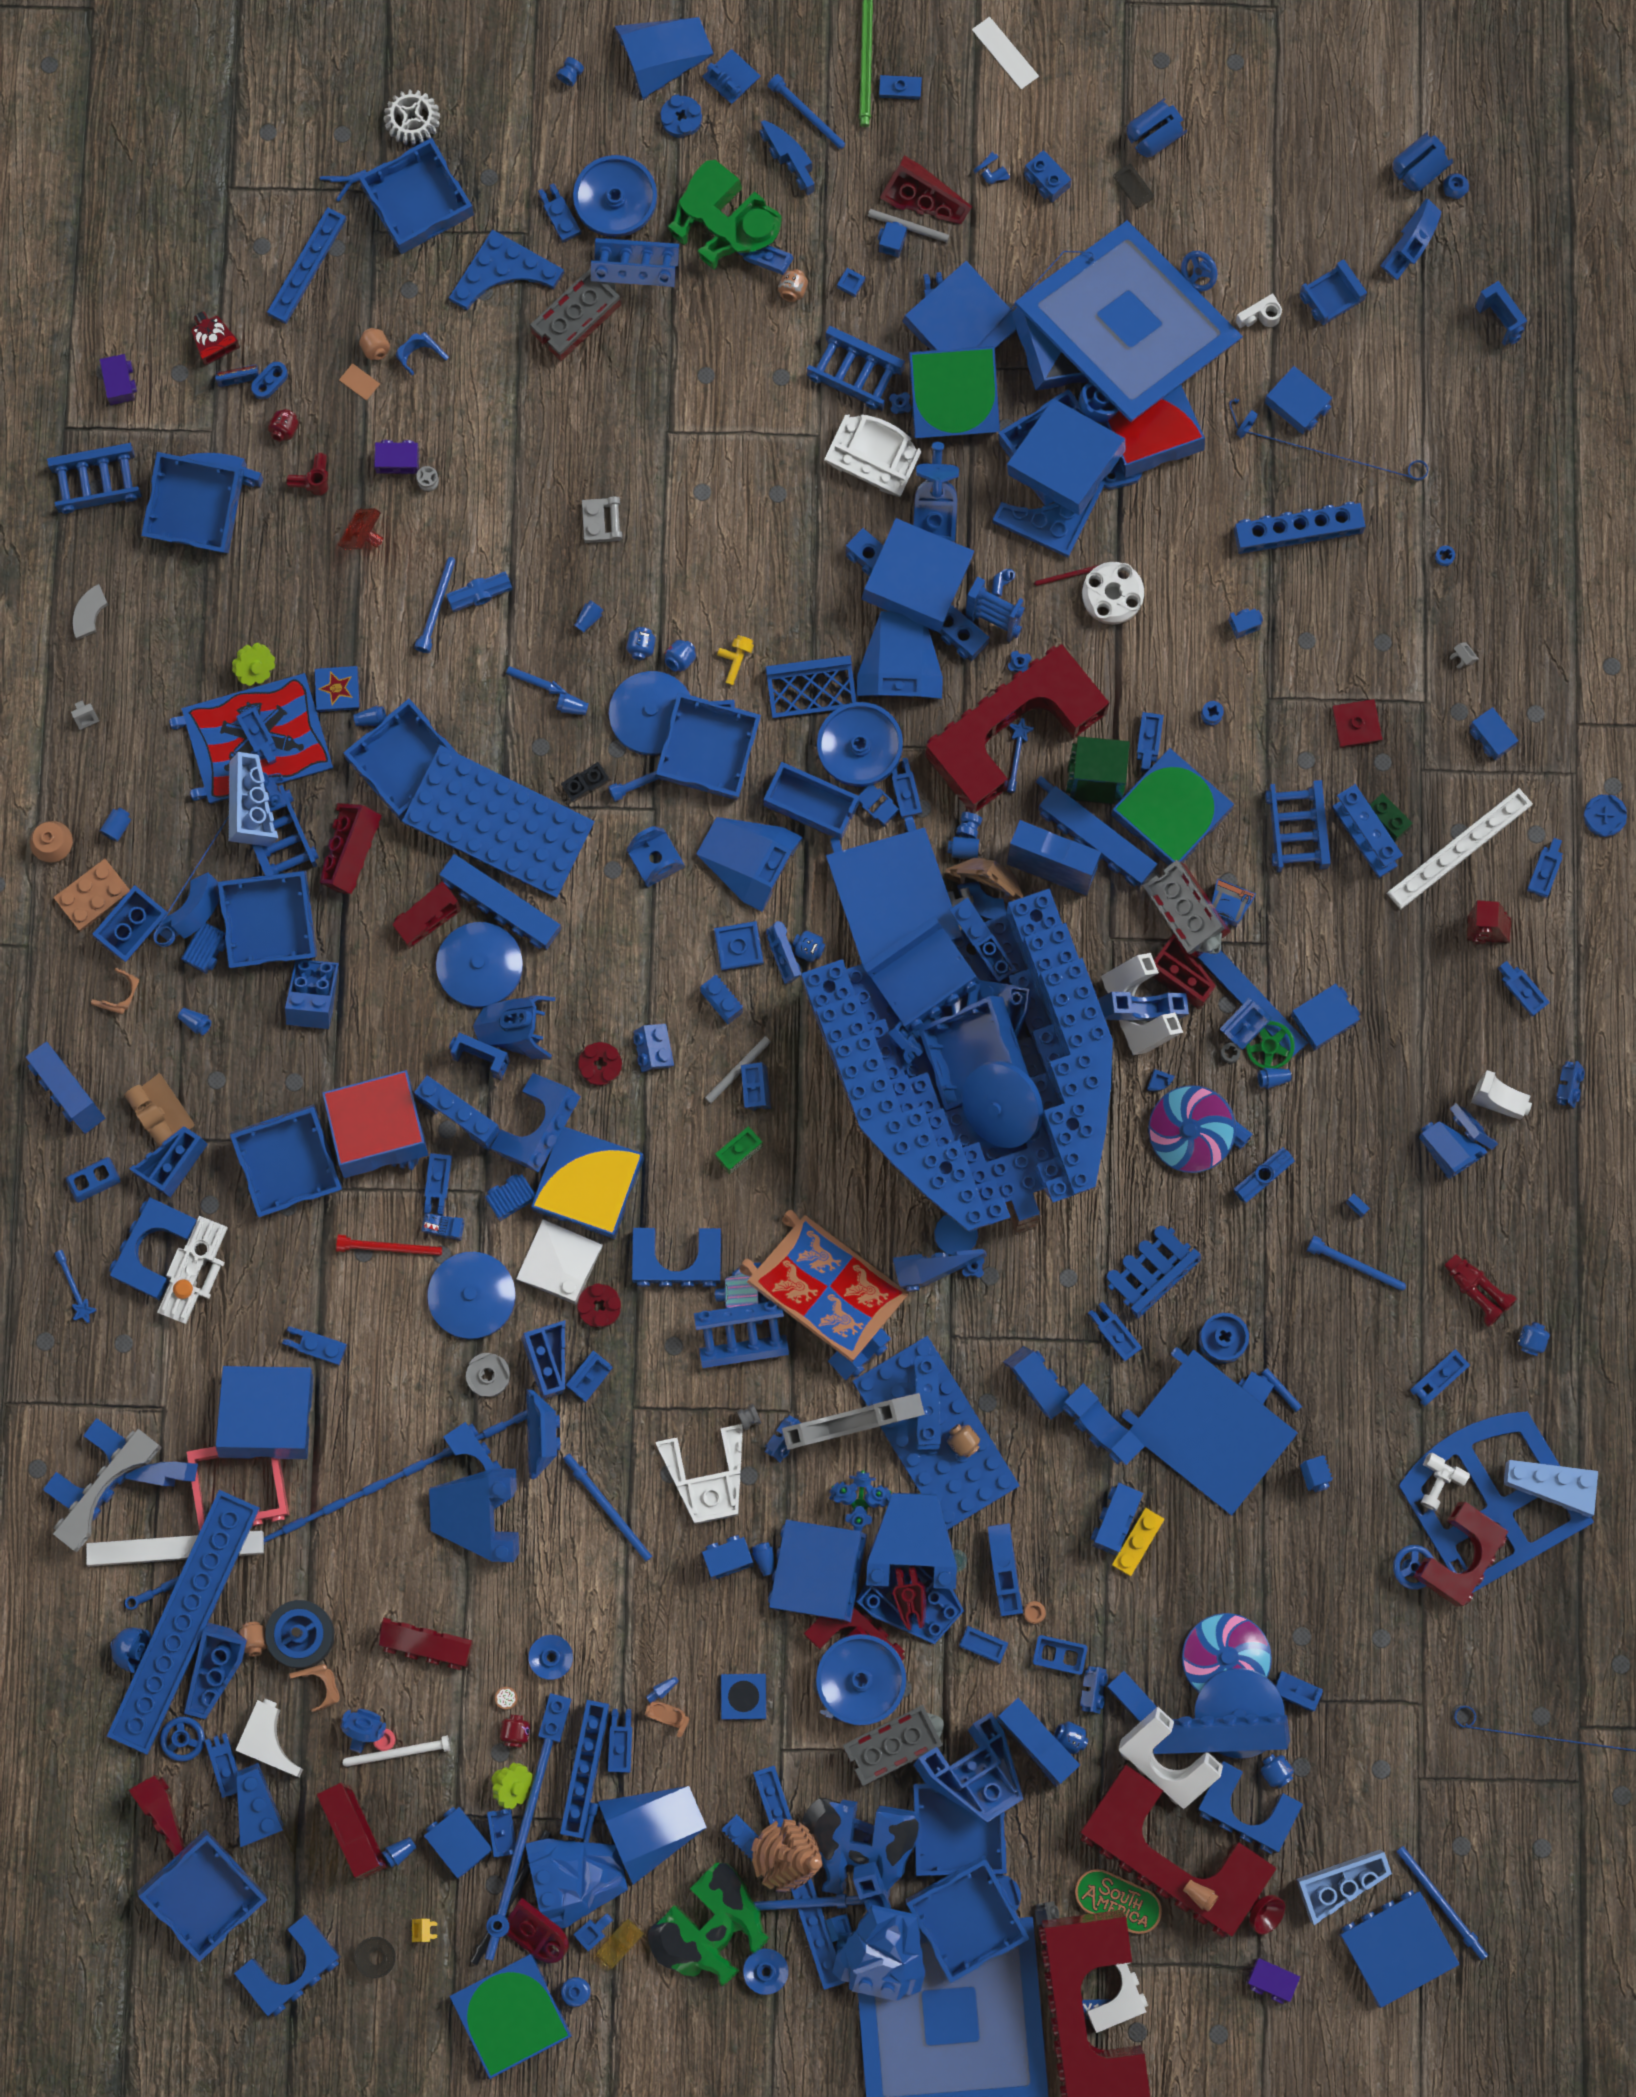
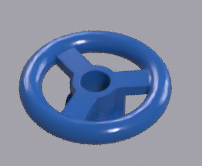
M1192 251L1182 260L1181 273L1197 291H1207L1215 285L1218 275L1217 267L1208 254L1202 251ZM1190 259L1192 260L1194 266L1193 274L1191 277H1189L1187 271V265ZM1200 277L1211 278L1205 285L1195 283Z
M1409 1545L1401 1549L1393 1563L1394 1574L1399 1583L1406 1588L1414 1590L1426 1587L1421 1582L1412 1583L1404 1578L1406 1576H1414L1421 1565L1418 1562V1552L1426 1558H1433L1426 1548L1419 1545ZM1411 1552V1558L1403 1561L1400 1571V1562L1402 1558L1404 1557V1555ZM1412 1564L1415 1565V1570H1414V1571H1412V1569H1411V1565H1412Z
M177 1717L170 1720L164 1726L160 1736L163 1752L172 1760L179 1762L195 1758L201 1752L205 1742V1735L201 1725L189 1717ZM184 1723L191 1725L196 1730L198 1741L190 1738L189 1733L185 1731ZM177 1725V1730L172 1734V1744L168 1746V1732L173 1726ZM180 1735H184L186 1738L183 1743L178 1741ZM187 1745L195 1747L192 1752L185 1755L173 1752L178 1747L183 1748Z

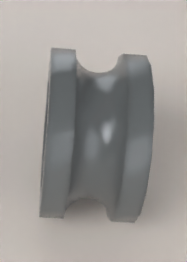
M1235 1043L1225 1044L1220 1052L1221 1059L1228 1064L1235 1063L1240 1056L1239 1046ZM1229 1048L1234 1049L1233 1052H1236V1055H1233L1232 1058H1228V1054L1224 1053Z

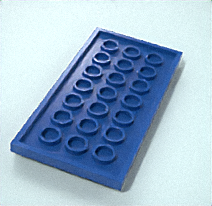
M442 745L439 746L402 820V823L556 899L595 822Z
M927 1335L852 1382L867 1406L915 1394V1356L938 1355L940 1450L917 1451L916 1417L883 1425L880 1428L920 1494H936L938 1496L946 1527L949 1530L1020 1487ZM957 1424H960V1426L970 1425L980 1438V1443L978 1444L980 1448L967 1458L965 1456H957L947 1442L948 1437L951 1435L949 1430Z

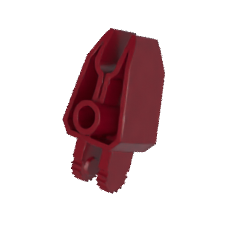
M915 1565L909 1566L911 1584L904 1583L902 1568H896L898 1586L893 1590L901 1619L908 1630L912 1629L911 1613L917 1615L919 1628L924 1627L926 1618V1586L922 1582H918Z

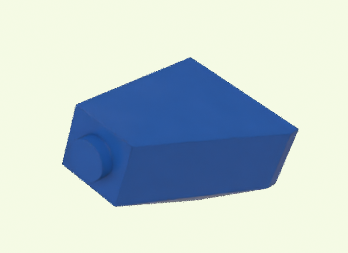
M1440 1121L1436 1124L1430 1122L1421 1129L1423 1132L1419 1136L1420 1140L1448 1180L1484 1157L1487 1153L1485 1148Z

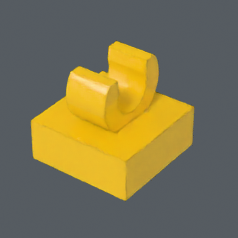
M412 1919V1942H430V1939L437 1938L436 1934H430V1927L437 1926V1922L430 1921V1919Z

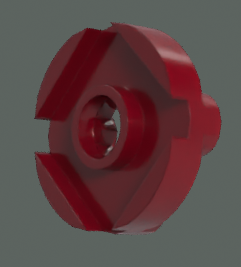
M596 1042L589 1044L579 1057V1070L583 1078L592 1085L606 1086L617 1079L621 1073V1056L618 1050L608 1043ZM603 1059V1062L607 1063V1065L602 1066V1070H599L597 1065H594L595 1061Z
M596 1283L587 1287L581 1293L577 1308L581 1319L587 1325L593 1328H603L611 1326L617 1321L621 1314V1301L618 1293L612 1287ZM596 1301H604L605 1303L603 1304V1306L605 1307V1310L602 1311L599 1309L598 1311H595L594 1309L596 1306L594 1303Z

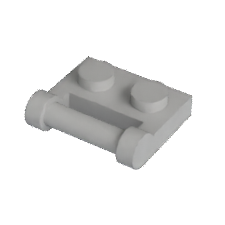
M619 497L582 500L585 543L619 541L623 539L619 523ZM604 507H610L612 531L610 533H605Z

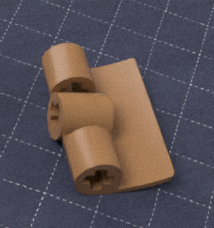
M160 1073L143 1086H134L124 1094L136 1112L138 1120L144 1129L148 1130L158 1147L162 1146L165 1140L183 1126L189 1130L195 1126Z

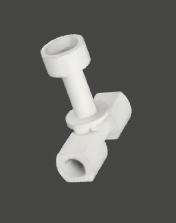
M1428 1453L1423 1465L1435 1472L1434 1477L1437 1480L1430 1494L1423 1496L1421 1504L1428 1509L1437 1511L1440 1505V1501L1437 1498L1444 1484L1452 1481L1459 1486H1464L1470 1474L1457 1466L1452 1468L1445 1464L1443 1458L1434 1453Z

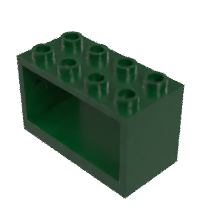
M1078 736L1077 743H1072L1066 793L1070 794V797L1075 801L1117 805L1123 798L1126 786L1130 741Z

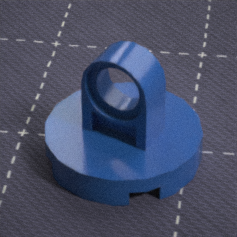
M358 1709L357 1713H351V1710H348L343 1714L340 1727L347 1736L352 1738L350 1750L361 1753L366 1742H375L384 1736L386 1723L380 1721L381 1717L378 1714L365 1709Z

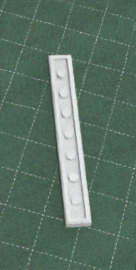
M1518 788L1388 891V896L1400 910L1403 909L1529 809L1533 803Z
M250 1531L239 1556L264 1554V1532ZM198 1535L87 1543V1566L187 1560Z

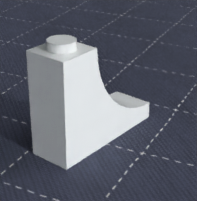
M1488 1070L1477 1083L1471 1101L1473 1104L1519 1120L1523 1118L1524 1114H1529L1532 1105L1529 1102L1530 1095L1503 1084L1496 1078L1494 1072Z
M264 1699L263 1702L257 1700L236 1751L300 1777L303 1769L288 1759L278 1741L277 1721L280 1710L275 1708L277 1703L268 1699Z

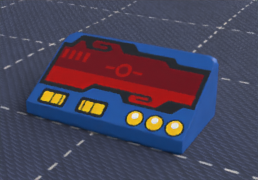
M257 364L216 372L215 377L218 386L224 387L253 381L258 377L259 371Z

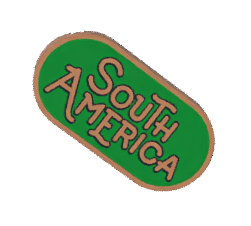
M1101 1869L1090 1870L1084 1873L1077 1881L1075 1887L1076 1900L1080 1907L1089 1914L1123 1910L1127 1918L1128 1931L1135 1934H1143L1153 1930L1160 1921L1162 1914L1160 1901L1154 1893Z

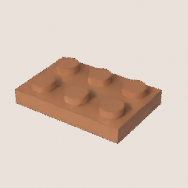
M104 859L53 898L81 932L116 906L130 889L108 861Z

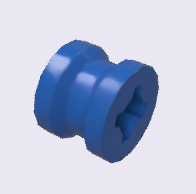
M1209 701L1203 706L1201 719L1206 725L1215 726L1219 724L1224 713L1222 705L1217 701Z

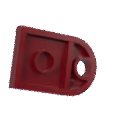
M521 1898L507 1918L510 1927L506 1935L543 1962L556 1963L560 1961L567 1953L569 1947L566 1934L558 1925ZM552 1945L557 1947L559 1951L554 1950Z

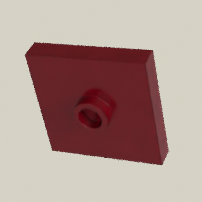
M1375 699L1332 706L1340 748L1382 742Z

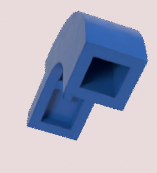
M208 872L190 880V893L186 902L176 912L166 916L159 929L169 927L174 932L175 937L181 935L184 939L196 932L210 918L220 898L218 881ZM171 931L161 932L163 938L170 940L172 936Z

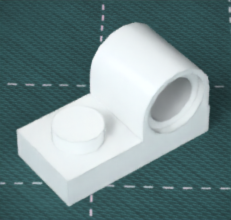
M1272 293L1237 314L1236 323L1239 328L1245 325L1249 327L1259 318L1264 326L1274 327L1279 323L1282 308ZM1272 311L1276 316L1269 317L1266 312Z

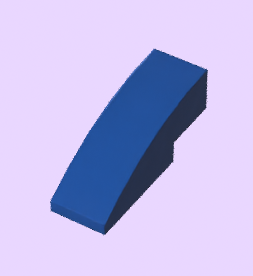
M186 1462L149 1464L127 1473L125 1479L162 1486H174L175 1479L195 1481L198 1464Z
M1125 1671L1107 1686L1139 1723L1157 1708Z

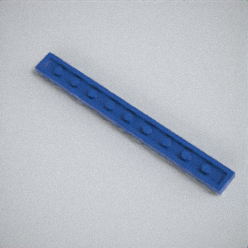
M775 1766L753 1772L770 1825L777 1820V1827H781L784 1819L792 1820ZM812 1879L794 1891L791 1889L794 1899L818 1898ZM821 1907L797 1908L823 1989L845 1983V1981H841L832 1973L836 1952Z

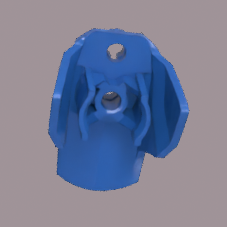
M533 995L485 1006L473 1025L478 1040L490 1046L500 1047L525 1055L530 1059L550 1060L552 1055L536 1044L543 1040V1036L533 1034L536 1015H545V1012L536 1010L535 1003L552 1002L556 1000V997Z

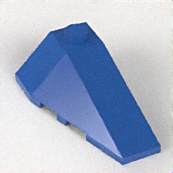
M208 1623L204 1628L184 1714L206 1719L241 1664L247 1640L231 1628Z

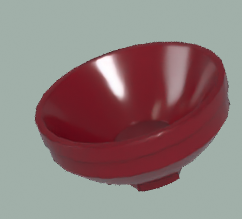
M1275 1895L1257 1898L1249 1911L1250 1926L1259 1934H1267L1273 1931L1284 1916V1901Z

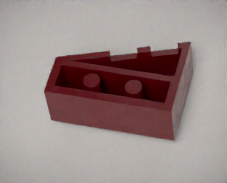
M442 881L420 901L416 902L406 913L398 915L392 925L410 949L461 912L458 900Z

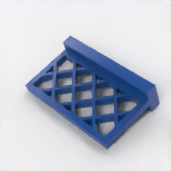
M851 655L766 666L772 719L834 711L846 705L837 700L843 690L851 695L852 703H855L856 695ZM848 670L849 679L844 685L834 679L838 671ZM834 672L832 676H830L828 673ZM823 673L829 678L823 688L813 682L817 674ZM806 675H813V676H812V678L810 679V678H808ZM799 676L809 681L802 691L791 684ZM791 677H793L790 681H787V680L785 679V678H791ZM781 679L787 685L781 693H778L773 689L772 680ZM831 681L841 687L835 697L825 691V688ZM810 683L820 690L814 700L803 693ZM848 683L850 684V690L846 688ZM789 686L799 693L792 703L782 696ZM822 692L832 699L827 707H821L815 702ZM774 693H775L776 695H778V697L776 698L775 701H774ZM801 695L811 702L808 708L804 710L794 705ZM780 698L790 705L785 712L776 713L775 704ZM834 701H835L837 704H839V705L831 706V705L834 703ZM793 707L796 711H790V709Z

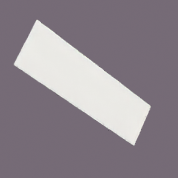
M990 17L972 29L1021 89L1039 77Z

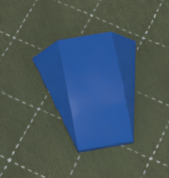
M699 17L615 26L621 45H624L635 73L636 84L643 100L649 97V94L655 90L658 91L672 79L680 77L686 70L696 67L714 55Z
M689 1786L598 1801L608 1829L633 1885L707 1828Z

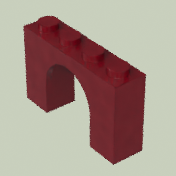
M1458 1502L1447 1521L1465 1533L1472 1541L1474 1546L1472 1564L1464 1572L1455 1573L1433 1558H1424L1413 1577L1453 1605L1464 1606L1471 1601L1474 1588L1483 1581V1573L1495 1561L1496 1557L1494 1555L1505 1544L1507 1540L1506 1535L1509 1531L1469 1503Z
M855 1608L853 1609L851 1623L820 1616L804 1633L821 1650L839 1631L845 1628H856L860 1625L868 1635L880 1638L892 1646L902 1661L905 1659L903 1655L905 1651L896 1642L892 1645L887 1640L889 1635L881 1627L876 1629L871 1624L872 1618L864 1611L859 1613Z

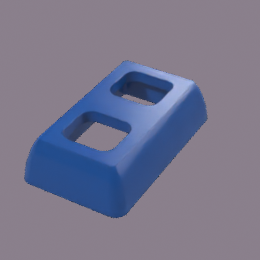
M105 1157L66 1177V1182L77 1203L121 1181L110 1157ZM104 1165L109 1173V1177L98 1181L94 1170ZM85 1175L89 1182V1187L79 1191L74 1180Z
M1040 1635L1037 1640L1033 1663L1080 1675L1083 1672L1088 1648L1083 1644ZM1045 1645L1056 1648L1053 1661L1042 1659V1651ZM1070 1650L1078 1653L1075 1666L1064 1664L1065 1651Z

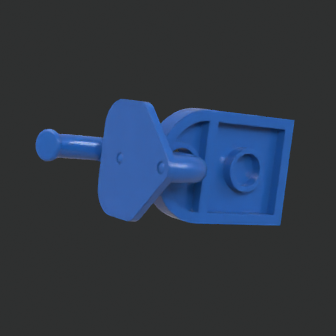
M934 442L932 444V464H919L916 467V475L927 480L917 488L915 493L913 525L955 542L957 493L948 480L959 477V468L954 465L942 464L944 444Z

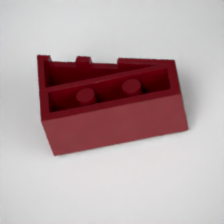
M1477 900L1468 914L1467 940L1473 941L1474 944H1485L1486 942L1510 943L1511 917L1507 916V912H1504L1500 902Z
M1174 933L1155 958L1154 963L1159 973L1152 977L1175 993H1186L1187 1002L1200 1010L1213 993L1216 985L1201 965H1198L1191 954L1186 951Z

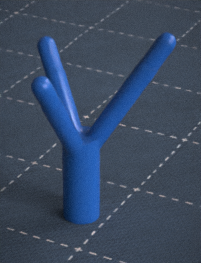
M362 170L349 176H320L319 179L330 182L347 181V184L336 198V201L339 202L352 183L359 181V176L367 172Z

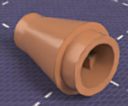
M1192 1880L1187 1883L1183 1890L1202 1910L1209 1911L1218 1899V1896L1214 1894L1215 1891Z

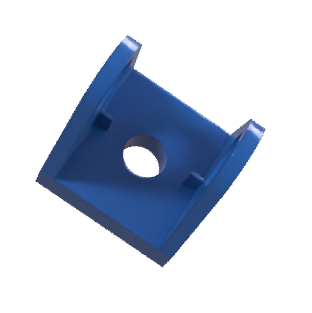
M652 826L641 831L632 839L626 849L647 888L685 867L663 828ZM658 853L662 856V860L655 864L650 861V856Z

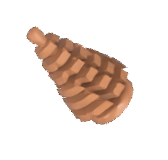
M784 1819L782 1826L777 1827L778 1822L776 1820L765 1828L758 1838H755L751 1850L753 1851L752 1862L757 1878L760 1875L764 1877L763 1885L769 1889H773L776 1885L775 1891L787 1892L789 1889L794 1891L808 1882L821 1868L822 1860L819 1846H817L813 1834L811 1835L809 1829L800 1822L795 1826V1820Z

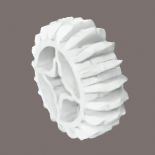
M409 89L407 95L401 91L400 98L394 95V102L388 101L389 108L384 110L386 115L384 116V122L387 123L385 127L386 130L390 131L391 137H395L397 142L403 139L405 145L411 141L412 145L415 146L416 141L419 140L420 143H423V138H431L430 133L436 134L435 127L440 125L438 121L440 113H438V106L434 105V100L432 98L428 99V94L425 93L421 96L419 90L412 94V90ZM422 109H425L429 114L427 121L423 120L421 116ZM397 114L403 119L401 127L395 122Z

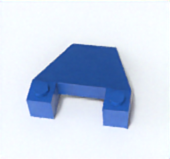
M493 1468L429 1488L431 1531L492 1562H514L519 1555V1532L495 1531L493 1498L511 1499L517 1490L516 1469Z
M892 1493L867 1557L866 1585L889 1586L890 1564L934 1566L933 1588L956 1589L957 1562L936 1494Z
M992 1713L976 1721L968 1729V1732L979 1747L975 1751L949 1766L939 1749L935 1747L919 1757L914 1763L916 1770L927 1785L985 1823H988L1023 1800L1004 1731Z

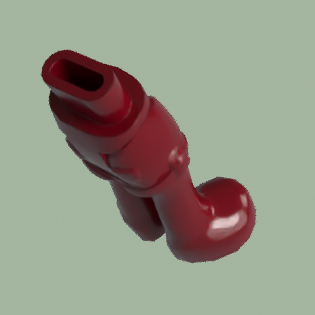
M1457 1254L1444 1265L1451 1272L1449 1275L1453 1276L1455 1282L1460 1287V1291L1471 1297L1485 1312L1484 1323L1488 1327L1494 1324L1503 1312H1506L1518 1300L1513 1294H1505L1484 1276L1485 1273L1482 1270L1480 1271L1470 1263H1467L1466 1259L1462 1260ZM1477 1287H1482L1497 1302L1499 1308L1487 1299Z

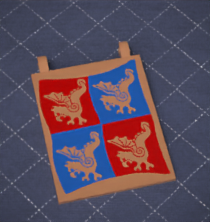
M788 1210L782 1218V1222L787 1226L793 1227V1229L758 1269L751 1260L745 1259L739 1271L744 1275L751 1276L747 1283L853 1362L909 1293L806 1215L800 1220L795 1212Z

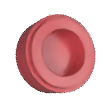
M385 1729L384 1736L380 1740L373 1742L378 1750L387 1751L394 1747L396 1738L391 1730Z

